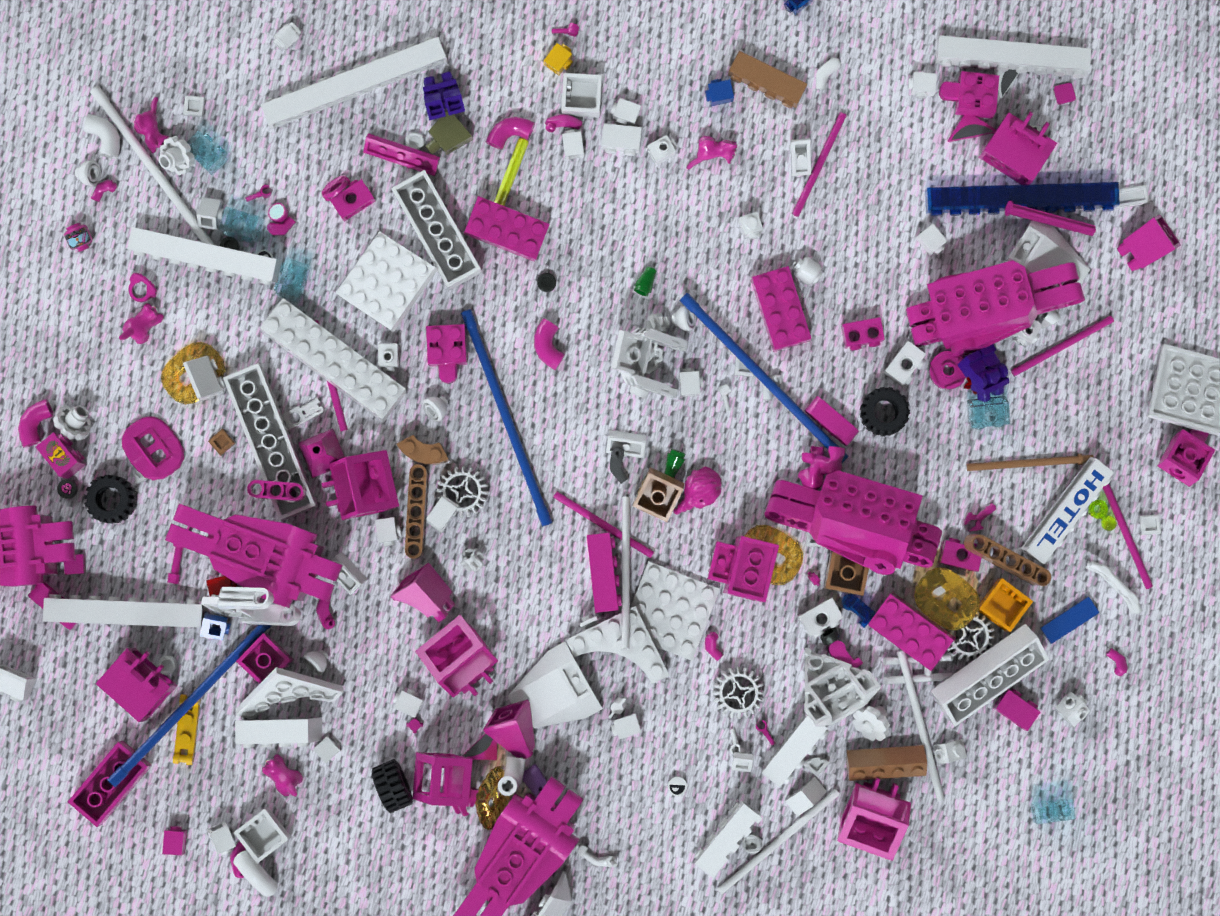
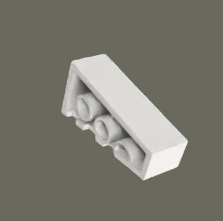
M808 716L805 719L801 718L795 726L793 734L790 733L786 737L782 747L776 750L763 767L762 774L779 787L783 783L787 784L793 777L791 773L794 769L799 770L805 762L803 758L806 754L811 755L816 749L815 743L819 739L823 740L828 734V726L815 727Z
M322 717L235 721L236 744H243V748L254 747V744H261V747H273L272 744L279 743V747H291V743H297V747H306L311 742L323 740Z
M743 801L740 803L736 802L730 809L732 814L728 819L725 817L718 825L720 828L716 834L712 833L706 840L708 844L704 850L700 848L694 856L696 859L694 863L712 878L716 876L729 860L730 853L733 854L742 843L741 839L748 837L752 832L753 824L755 822L759 823L762 820V817Z

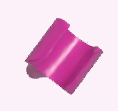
M570 23L568 29H552V33H564L574 37L579 31L578 25Z
M263 185L259 192L245 197L246 201L248 202L259 197L269 198L272 192L268 194L263 193V190L268 189L269 185Z
M762 720L765 728L759 729L756 725V729L766 736L771 745H774L775 741L767 730V723Z

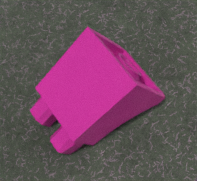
M1159 214L1124 239L1117 250L1122 257L1129 252L1132 253L1134 259L1127 264L1131 271H1135L1139 268L1143 269L1180 247L1181 244L1164 218Z
M430 563L404 578L390 596L394 601L414 607L427 618L433 616L437 622L445 619L448 615L447 611L451 610L455 605L450 598L453 592Z

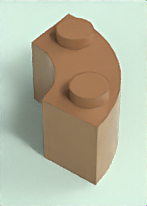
M412 435L397 443L398 448L407 457L420 464L440 465L450 461L440 442L424 444Z

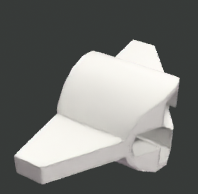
M1058 309L1047 312L1041 323L1043 325L1042 329L1055 325L1060 320L1061 316Z
M626 696L624 698L617 697L611 705L612 713L609 715V719L614 714H621L628 705L625 701L627 699Z

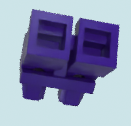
M450 71L441 74L443 82L435 83L434 76L424 78V102L429 120L445 117L444 109L446 108L449 115L465 112L458 84Z
M994 345L984 347L967 355L958 364L965 377L971 379V390L977 392V399L983 402L991 400L990 393L995 396L1003 394L1004 386L1009 384V378L1007 377L1008 369L996 356Z

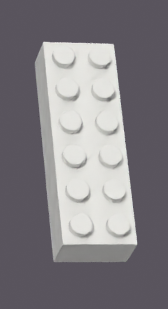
M425 170L391 188L449 291L482 273L481 268Z
M1024 624L944 682L937 685L931 690V693L943 714L955 727L1046 663L1049 658L1039 638Z

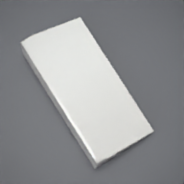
M609 430L606 453L611 454L615 447H621L624 450V456L644 458L647 436Z
M340 552L331 560L343 565L337 582L350 596L367 581V578L343 552Z

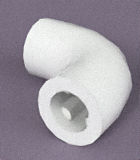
M87 114L84 132L95 134L101 139L99 154L106 158L118 159L120 136L116 127L107 119Z
M506 758L504 776L498 782V790L502 795L512 796L518 792L523 779L526 759Z
M247 850L240 852L234 858V865L259 893L269 897L276 892L278 888L276 880L259 863L255 862Z

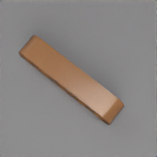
M419 464L412 466L409 472L405 553L412 559L420 558L424 552L428 471ZM419 468L423 469V477L416 479L414 471ZM419 487L422 489L423 494L421 497L415 498L413 490ZM418 506L421 508V515L414 517L412 509ZM413 526H419L420 534L414 537L411 535L410 530ZM412 545L419 547V553L415 556H412L409 552Z
M970 534L964 539L965 549L1032 585L1046 586L1051 581V574L1047 569L984 535ZM975 539H977L978 542L976 548L974 546ZM991 548H993L994 551L992 556L990 555ZM1007 556L1009 557V563H1008V564L1006 563V557H1007ZM1023 564H1024V566H1025V571H1024V572H1022V566H1023ZM1040 573L1041 578H1040V580L1038 581L1037 576H1038V574Z

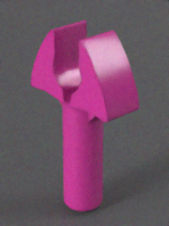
M991 503L977 515L969 512L964 520V525L969 523L970 520L977 521L975 526L968 531L982 530V520L997 509L996 506Z

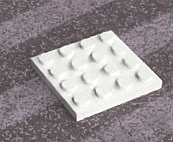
M379 231L336 291V294L394 333L438 269Z
M1163 344L1147 417L1220 436V359Z
M648 561L630 608L636 606L655 647L693 661L720 589Z

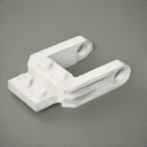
M637 328L632 333L619 330L611 368L621 371V375L627 385L659 395L677 398L678 388H671L668 384L646 378L644 374L648 366L652 348L651 343L686 352L689 342L649 328Z
M222 587L219 595L203 597L201 605L223 617L242 618L241 622L251 625L293 626L301 618V612L295 606L291 605L290 608L273 604L274 595L265 588ZM266 594V600L260 603L261 596ZM293 611L292 618L287 620V614Z

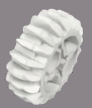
M462 466V472H459L458 467H454V474L448 470L447 472L450 475L448 478L442 475V478L446 481L445 483L438 482V485L443 486V489H437L436 492L442 493V496L446 497L447 489L455 492V503L459 507L453 516L455 517L458 511L460 518H463L464 512H466L467 517H471L470 510L477 514L478 511L475 507L478 506L480 509H483L480 501L487 502V499L483 498L482 495H488L489 492L483 491L482 488H486L488 485H481L485 478L480 477L477 479L480 472L476 471L473 475L472 467L469 468L468 472H466L465 466ZM465 476L460 485L450 484L453 479ZM470 479L476 482L478 494L469 490ZM465 486V490L469 494H471V496L463 495L464 497L460 498V493H458V491L454 490L453 488L459 489ZM471 498L475 500L472 505L460 508L464 499Z
M963 610L960 611V617L954 613L955 621L948 618L947 621L951 625L943 626L952 635L956 626H959L960 636L948 649V651L953 649L951 652L953 657L958 653L957 660L961 661L963 656L965 662H969L970 656L972 660H975L977 658L976 655L980 656L983 654L982 651L989 650L986 646L993 647V643L988 641L989 639H995V636H989V632H993L994 628H987L991 622H983L986 619L985 615L978 618V611L973 616L972 610L967 611V616ZM973 620L979 626L969 629L963 621ZM966 631H968V633L974 632L970 636L971 641H969V639L962 640L966 636ZM983 631V641L978 646L976 637ZM968 643L974 651L964 652L957 646Z
M739 666L736 667L735 673H733L732 668H728L729 675L723 671L722 675L725 678L723 680L720 677L716 678L721 682L720 685L713 684V687L718 688V691H713L712 694L719 697L713 701L715 703L721 702L717 706L718 709H721L723 706L725 707L722 712L724 715L729 710L731 711L729 714L730 718H733L734 713H737V719H741V713H744L745 718H747L748 710L755 714V711L752 709L753 706L758 709L761 707L756 703L757 700L760 702L764 701L763 698L758 697L759 694H765V691L758 690L759 687L763 686V683L756 684L760 677L756 676L753 679L754 671L747 675L746 667H744L742 673ZM736 677H745L752 685L742 687L739 685ZM731 679L732 690L723 695V687ZM735 683L740 690H746L743 691L741 700L737 695H732L736 688ZM754 691L752 702L746 706L745 695ZM736 699L741 709L728 706L725 700Z

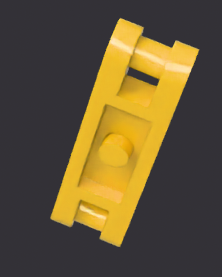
M186 694L180 695L179 706L188 698ZM201 698L195 703L193 709L189 710L177 722L173 764L183 762L186 765H193ZM188 749V754L181 755V750Z

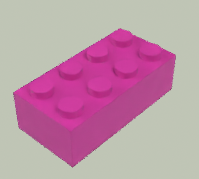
M478 196L464 235L535 262L550 224Z
M789 266L753 276L751 283L773 352L809 342L811 335Z
M610 533L587 535L595 613L616 611L618 606H622L621 594L617 595L616 587H620L619 576L614 575V568H617V558L612 556V549H615L614 536L610 537Z
M894 592L889 594L868 624L930 671L934 670L956 639V637Z
M124 741L117 742L68 800L72 807L96 827L103 825L152 766L145 758H142L115 788L107 779L135 752Z

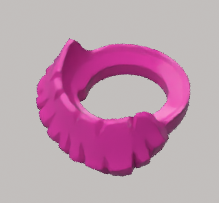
M344 175L335 178L322 190V197L326 201H330L332 197L345 189L350 183V179Z
M133 273L130 276L128 290L133 300L145 302L150 298L156 297L157 290L149 279L139 273ZM142 281L147 285V293L143 298H137L133 294V287Z

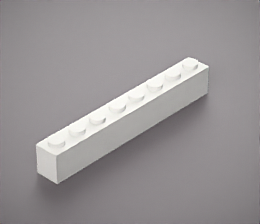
M939 35L936 44L935 64H940L943 67L954 65L965 69L977 67L980 70L997 68L1000 72L1012 69L1016 70L1017 73L1035 72L1037 75H1045L1047 73L1054 74L1057 77L1070 75L1074 78L1086 77L1090 71L1091 48Z
M131 227L127 247L128 250L133 251V255L144 257L146 253L151 255V259L160 261L164 257L169 259V263L180 265L181 262H186L187 267L198 269L199 266H204L205 271L214 273L217 270H222L223 275L234 277L235 274H239L241 279L249 281L257 278L260 279L259 283L271 285V282H278L282 263L280 259Z
M49 594V598H44L43 622L202 628L203 605L199 604V600H187V604H181L177 599H168L167 603H160V599L148 598V602H140V598H128V601H120L121 597H109L107 601L101 600V596H89V600H82L79 595H69V599H61V595Z

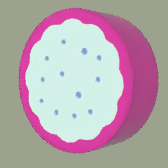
M275 203L269 208L268 216L273 222L281 223L287 218L288 209L281 203Z

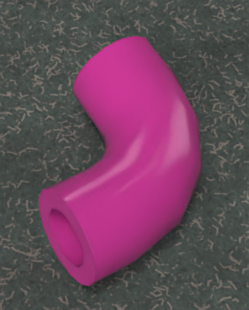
M520 117L505 118L495 124L485 142L492 147L503 150L506 141L511 136L516 135L528 140L535 127V122Z
M543 318L534 335V348L539 359L553 370H556L565 356L564 353L557 350L553 345L554 335L559 328Z
M47 399L28 407L20 418L18 431L23 448L41 442L38 434V425L41 421L53 417V410Z

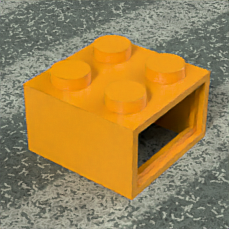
M998 578L976 607V610L1005 632H1011L1033 601L1003 578Z

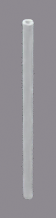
M622 497V649H629L630 497Z
M900 650L897 651L921 743L924 745L937 801H942L945 798L905 652Z
M836 789L830 792L718 887V891L724 894L836 799L840 793Z

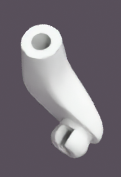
M831 58L818 69L816 73V90H825L829 76L840 69L841 62L838 58Z

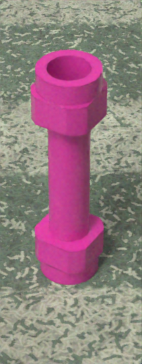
M173 544L175 552L171 573H168L167 583L179 584L181 578L179 569L184 547Z

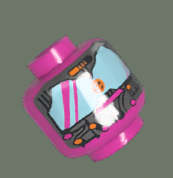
M79 222L66 228L67 231L64 233V237L70 249H77L78 252L89 248L88 244L93 239L86 225H81Z

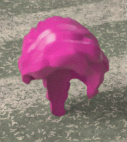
M706 466L699 470H693L691 475L686 478L684 487L685 497L678 504L677 508L673 510V513L679 515L681 512L691 510L693 507L701 509L713 504L721 494L722 482L719 474Z

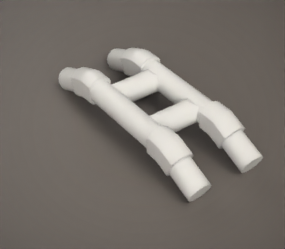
M1094 561L1087 562L1085 568L1103 577L1125 600L1131 614L1142 612L1138 596L1108 566Z
M945 653L940 662L953 661L952 653ZM898 656L883 658L884 665L900 664ZM906 656L913 683L945 681L954 674H932V671L924 667V674L913 675L912 663L919 662L911 656ZM903 675L884 678V683L886 685L905 683Z

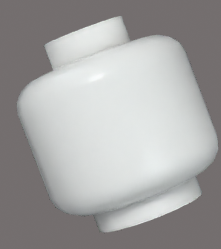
M805 257L803 260L799 258L793 266L795 268L794 276L806 285L815 284L823 273L821 272V265L810 257Z

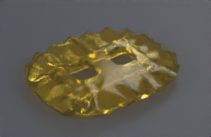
M204 342L192 343L174 355L163 368L161 374L162 385L175 401L186 405L194 404L199 400L191 383L185 387L179 381V377L186 372L183 365L186 361L204 356H209L211 359L214 358L218 366L216 370L218 377H224L226 370L224 360L211 345Z
M756 525L748 530L744 537L779 545L778 553L786 558L781 567L774 565L770 584L785 585L792 581L803 564V551L800 545L784 532L769 525Z
M936 567L927 571L915 587L914 600L917 607L930 620L947 630L957 631L966 627L979 610L980 599L977 591L965 579L947 568ZM938 585L946 590V594L941 600H937L932 596V592ZM953 597L962 603L956 612L947 607Z
M501 766L491 769L482 781L476 794V813L482 827L486 830H493L498 817L507 806L511 797L501 793L499 796L497 795L498 782L503 778L505 771ZM492 798L493 805L490 808L489 801Z

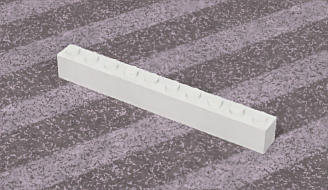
M428 37L424 39L423 43L410 44L402 51L394 50L388 53L389 56L373 58L368 64H357L352 70L347 72L346 70L339 71L334 77L321 78L317 81L318 83L313 85L305 84L300 87V90L284 92L281 97L276 99L274 97L266 99L260 105L268 126L274 129L448 62L439 37Z

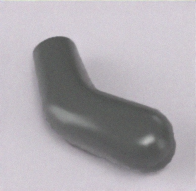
M615 447L611 452L610 471L622 484L628 479L622 469L624 450L621 447Z

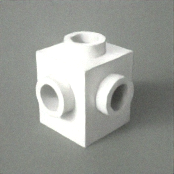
M1034 320L1031 327L1011 337L1020 346L1034 344L1040 336L1038 332L1043 325Z
M1072 692L1065 696L1055 707L1061 717L1073 727L1090 712L1086 706L1088 702L1080 694L1076 696Z

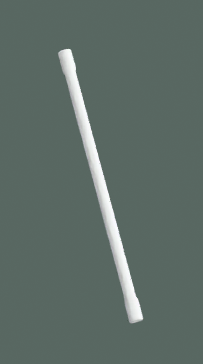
M100 86L94 87L90 91L91 95L105 110L201 242L215 245L204 228L198 227L195 216L110 103L109 98Z

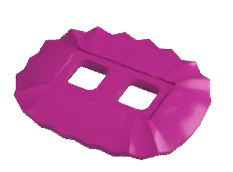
M149 416L137 420L125 430L122 436V448L127 458L145 478L153 481L165 479L179 469L184 460V449L171 428L157 417ZM150 434L155 442L145 448L140 439ZM161 449L165 453L166 458L156 463L151 455Z

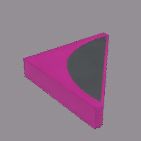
M964 115L948 139V142L994 134L996 129L976 116Z
M485 733L462 756L472 760H497L498 743Z

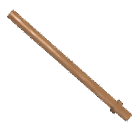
M1077 454V456L970 463L966 464L967 471L1075 463L1082 465L1090 457L1094 458V456Z

